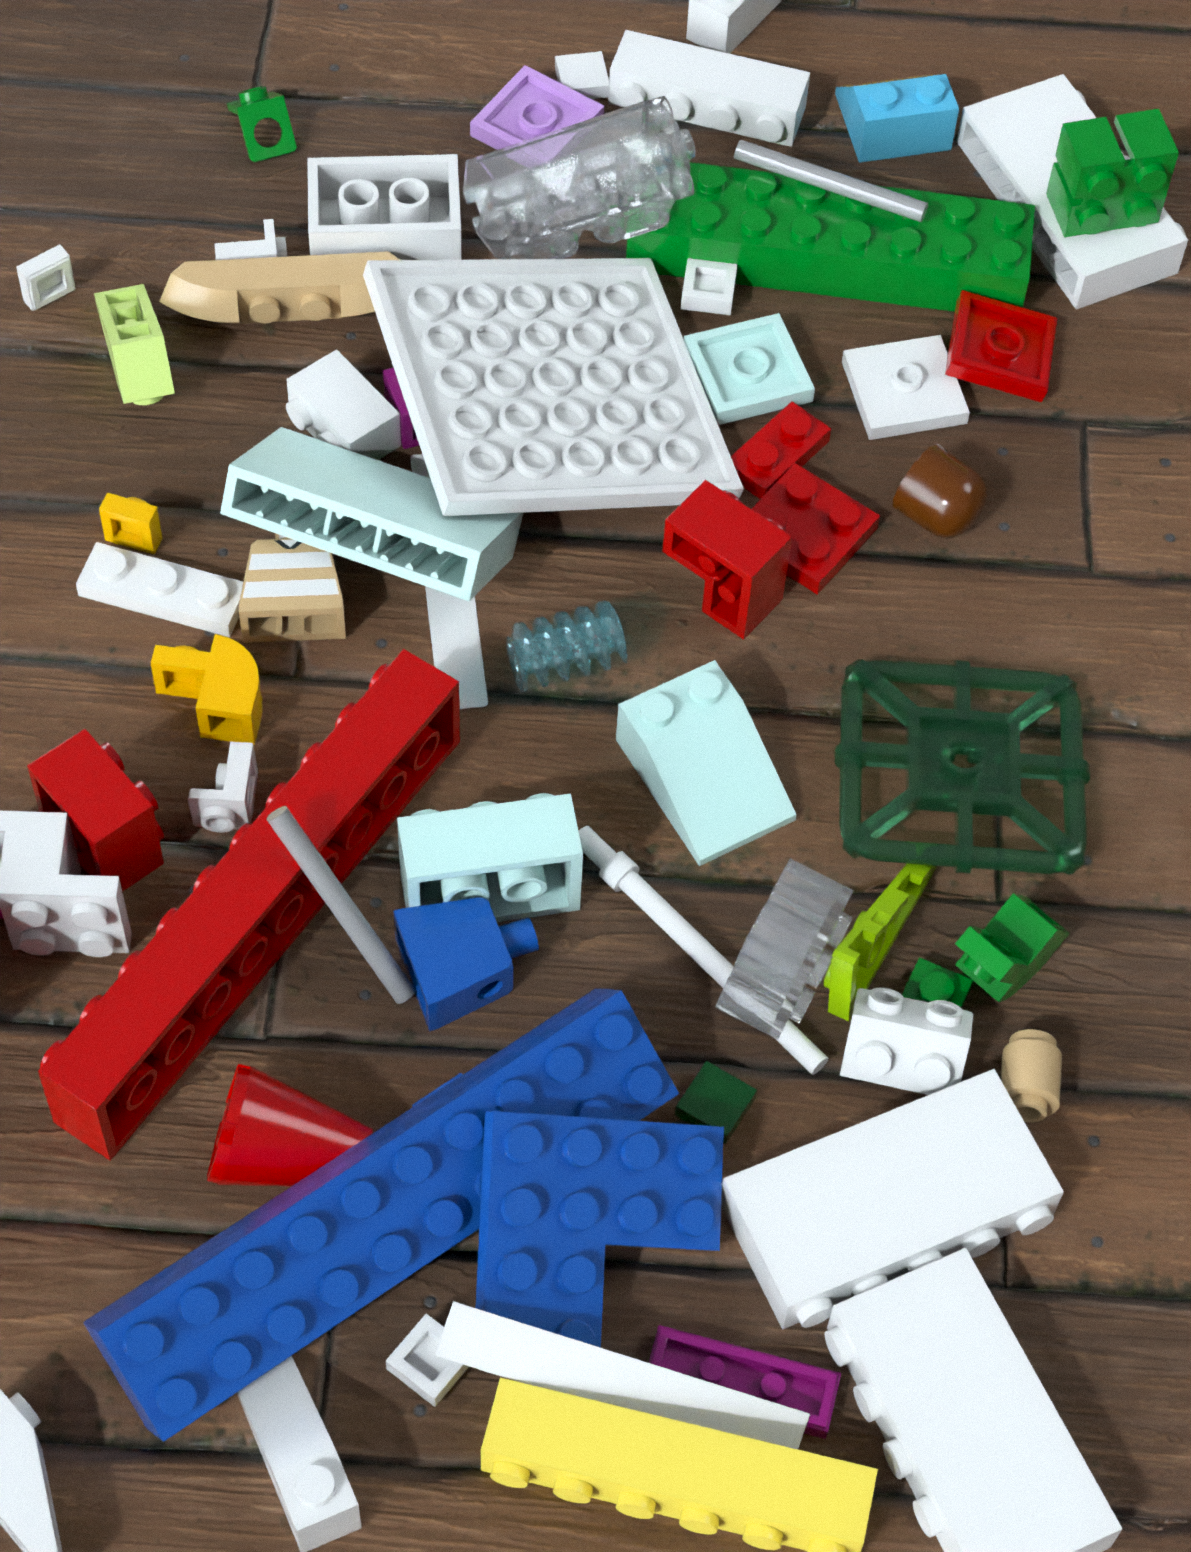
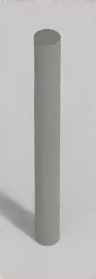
M744 140L738 142L735 150L734 159L918 222L923 221L928 208L927 202Z
M282 806L273 811L267 817L268 823L397 1004L410 999L416 992L415 988L287 806Z

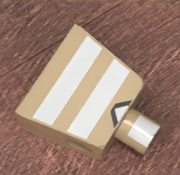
M276 533L275 539L256 540L251 544L239 601V618L243 643L346 639L344 603L332 553Z

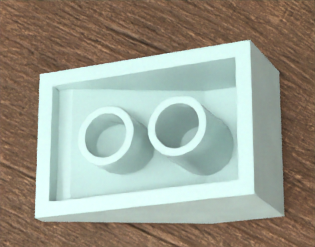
M715 660L618 704L616 741L699 866L796 820L797 814L744 701Z

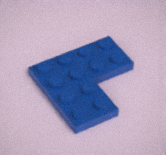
M506 1111L485 1112L475 1308L601 1348L605 1245L720 1251L724 1127Z

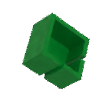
M1159 109L1115 116L1114 124L1130 159L1125 160L1107 117L1062 124L1055 154L1058 162L1053 163L1046 195L1064 238L1085 234L1093 235L1104 231L1143 227L1148 224L1159 223L1179 154Z

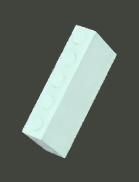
M280 427L229 464L220 514L466 601H470L513 558L523 513L443 516L431 478Z

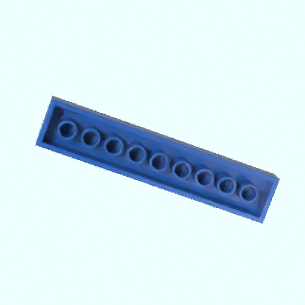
M595 988L83 1323L145 1427L164 1442L479 1229L485 1112L506 1111L640 1121L677 1096L679 1092L622 990Z

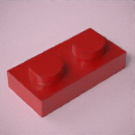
M791 401L731 456L743 488L761 499L794 463L801 467L804 466L830 441L831 428Z

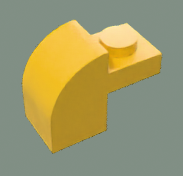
M217 634L214 635L210 652L199 651L196 648L185 645L176 647L155 645L151 659V668L156 693L198 699L196 713L200 738L253 743L255 745L263 713L258 668L250 652L235 640Z

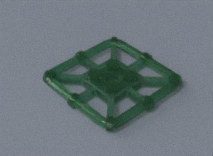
M857 659L849 664L845 669V677L841 688L840 744L834 750V762L840 769L839 828L842 840L844 841L842 849L854 859L861 856L862 858L879 862L954 867L955 873L970 874L971 868L1040 874H1074L1085 864L1084 855L1087 847L1085 785L1090 781V765L1084 760L1082 710L1080 698L1076 691L1077 683L1066 674L1058 676L1041 671L970 666V662L966 660H955L954 665ZM891 682L951 686L952 692H954V709L918 707ZM970 688L1036 693L1011 713L971 711ZM867 692L906 727V745L862 741L864 693ZM1060 707L1061 756L1020 753V732L1051 708ZM962 754L967 755L968 763L977 765L970 768H960L952 762L955 761L956 755ZM866 766L906 769V790L861 823L862 769ZM1021 778L1057 780L1063 786L1064 833L1021 796ZM915 810L955 813V845L877 838ZM972 814L1009 817L1048 852L973 846Z

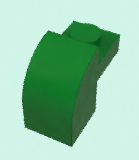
M1013 893L984 929L969 926L957 940L955 945L965 953L955 965L995 1000L1002 1002L1014 995L1044 966L1070 933L1030 899Z

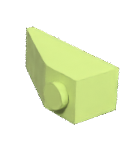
M144 284L94 293L123 404L133 402L136 405H150L159 402L165 395L175 394L164 336Z

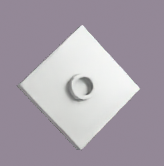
M941 335L843 351L842 364L869 440L968 423L970 412L957 378L945 375L948 353Z

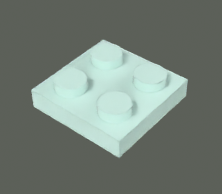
M779 313L684 336V342L718 425L782 410L791 401L797 405L813 402L814 385Z

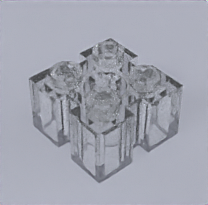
M790 858L774 886L767 903L763 906L747 935L734 964L735 966L715 1007L776 1039H779L789 1019L800 1024L815 994V991L807 988L806 985L809 984L818 988L833 958V951L826 948L827 944L837 948L853 919L852 916L843 911L854 890Z

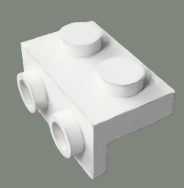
M859 988L856 993L840 1076L926 1095L960 1083L971 1041L973 1013L962 1010L958 1005L949 1001L934 1000L924 1002L905 998L899 992L888 988H874L872 990Z

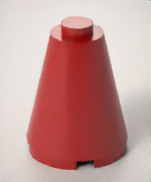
M237 1064L225 1102L227 1105L222 1122H220L209 1163L207 1181L217 1183L218 1185L291 1187L373 1134V1129L253 1066Z

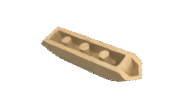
M386 251L188 261L182 263L170 274L159 302L190 317L227 324L301 320L319 321L323 319L357 317L375 312L363 277L367 261L400 259Z

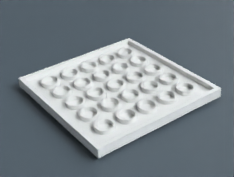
M651 258L367 261L363 277L443 516L680 505L705 479L722 491H729L740 498L744 488Z

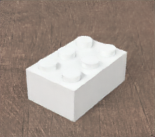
M457 154L308 158V234L310 255L388 251L400 260H461V218Z

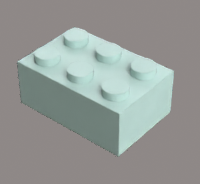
M541 793L532 795L526 800L499 804L483 801L475 803L468 808L441 812L426 809L415 812L411 816L397 818L400 876L406 908L482 897L489 901L497 922L580 910L583 850L571 793L556 796Z

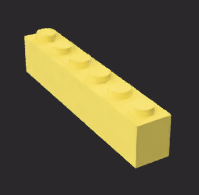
M501 1377L481 1447V1471L491 1473V1479L499 1484L513 1488H525L529 1482L553 1488V1493L557 1497L574 1503H589L591 1498L614 1503L619 1512L634 1518L650 1519L653 1518L655 1513L679 1519L680 1526L695 1533L709 1535L717 1533V1530L720 1529L743 1535L742 1539L744 1542L765 1550H778L781 1548V1545L807 1552H861L878 1472L876 1468Z

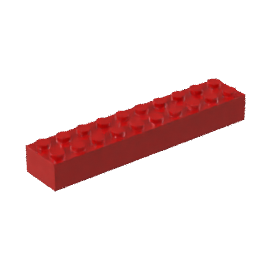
M405 649L399 653L390 665L385 663L377 669L366 693L357 703L351 702L344 707L336 720L334 730L322 743L316 742L307 750L301 761L300 769L288 783L281 782L273 789L267 799L265 809L252 824L246 823L239 828L230 843L229 851L216 866L209 865L201 872L194 884L192 894L179 909L173 907L163 916L157 926L156 935L142 951H134L127 957L119 970L118 979L103 996L96 995L88 1002L81 1013L79 1024L65 1040L54 1042L46 1051L41 1060L38 1074L53 1122L108 1160H112L325 905L322 897L268 823L267 817L276 809L287 806L342 884L460 743L458 680Z

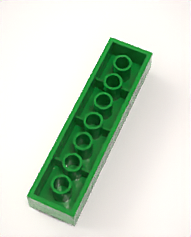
M641 156L628 225L626 258H651L657 274L684 278L688 258L737 264L735 284L955 312L956 301L961 291L964 290L1023 308L1030 277L1035 205L879 186L927 202L928 208L922 222H918L773 172Z

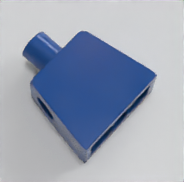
M482 897L401 908L393 911L395 940L411 983L416 990L415 994L429 1032L439 1029L508 995L513 990L514 967L511 959L539 950L536 932L529 917L498 926L489 901Z

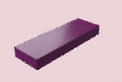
M658 1326L649 1363L809 1413L810 1416L804 1434L826 1439L841 1373L677 1329Z

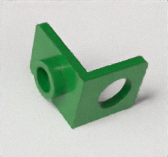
M260 86L239 92L240 100L227 103L228 111L238 115L247 153L251 161L257 162L296 150L297 146L283 95L273 91L268 92L266 86ZM264 118L276 120L281 127L280 140L271 147L261 146L254 137L256 124Z

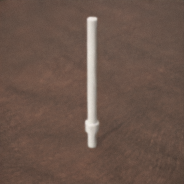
M589 826L579 830L583 853L601 869L599 876L615 892L621 890L625 892L812 1075L824 1067L829 1058L638 874L640 868L623 851L616 853Z

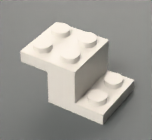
M0 811V909L13 950H22L32 955H48L53 951L81 952L91 957H105L112 953H129L132 932L119 876L81 875L82 870L67 813Z

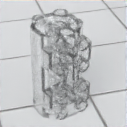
M661 96L466 160L463 192L467 204L477 203L480 216L472 218L475 232L494 257L500 259H564L576 253L583 230L593 231L594 237L599 241L615 243L621 239L632 238L666 226L670 219V210L674 202L694 195V184L690 175L691 166L689 160L695 158V146L687 129H679V125L673 117V111L668 99L665 96Z

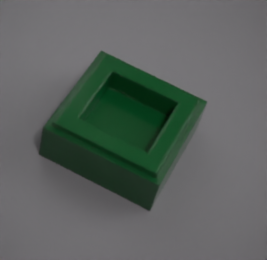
M706 1061L676 1105L675 1116L691 1125L724 1127L723 1143L727 1144L755 1101L757 1089Z

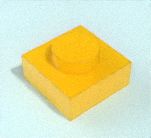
M107 493L99 507L105 541L155 555L163 539L157 506L150 505L136 497L125 498Z

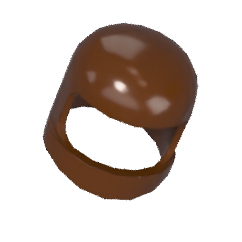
M934 444L925 450L911 466L895 493L892 506L931 534L945 539L955 538L966 532L981 514L986 502L987 489L983 479L977 472L948 453L947 449L941 445Z

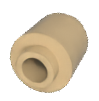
M1035 1029L1021 1030L1012 1034L1009 1044L1004 1047L1002 1053L1001 1081L1024 1122L1042 1121L1047 1116L1054 1114L1060 1106L1062 1053L1057 1047L1056 1039L1051 1034Z

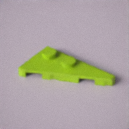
M916 852L868 911L863 910L859 914L852 930L833 952L831 964L824 979L823 985L829 989V1013L848 1022L850 1021L857 989H868L937 866L936 861Z

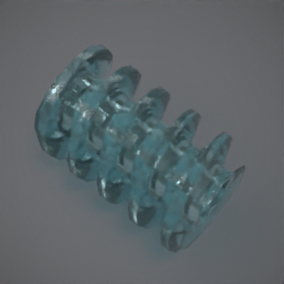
M605 600L599 601L595 605L594 614L586 606L577 607L574 611L573 620L564 611H559L554 615L552 625L545 617H536L533 620L532 632L525 623L521 621L516 622L512 626L511 638L508 635L506 637L508 659L516 684L522 693L527 692L528 677L532 674L536 676L544 688L549 685V670L555 669L563 682H567L570 679V664L576 663L584 677L590 676L591 659L597 658L605 671L611 670L612 653L617 652L622 661L627 663V648L620 619L612 605Z

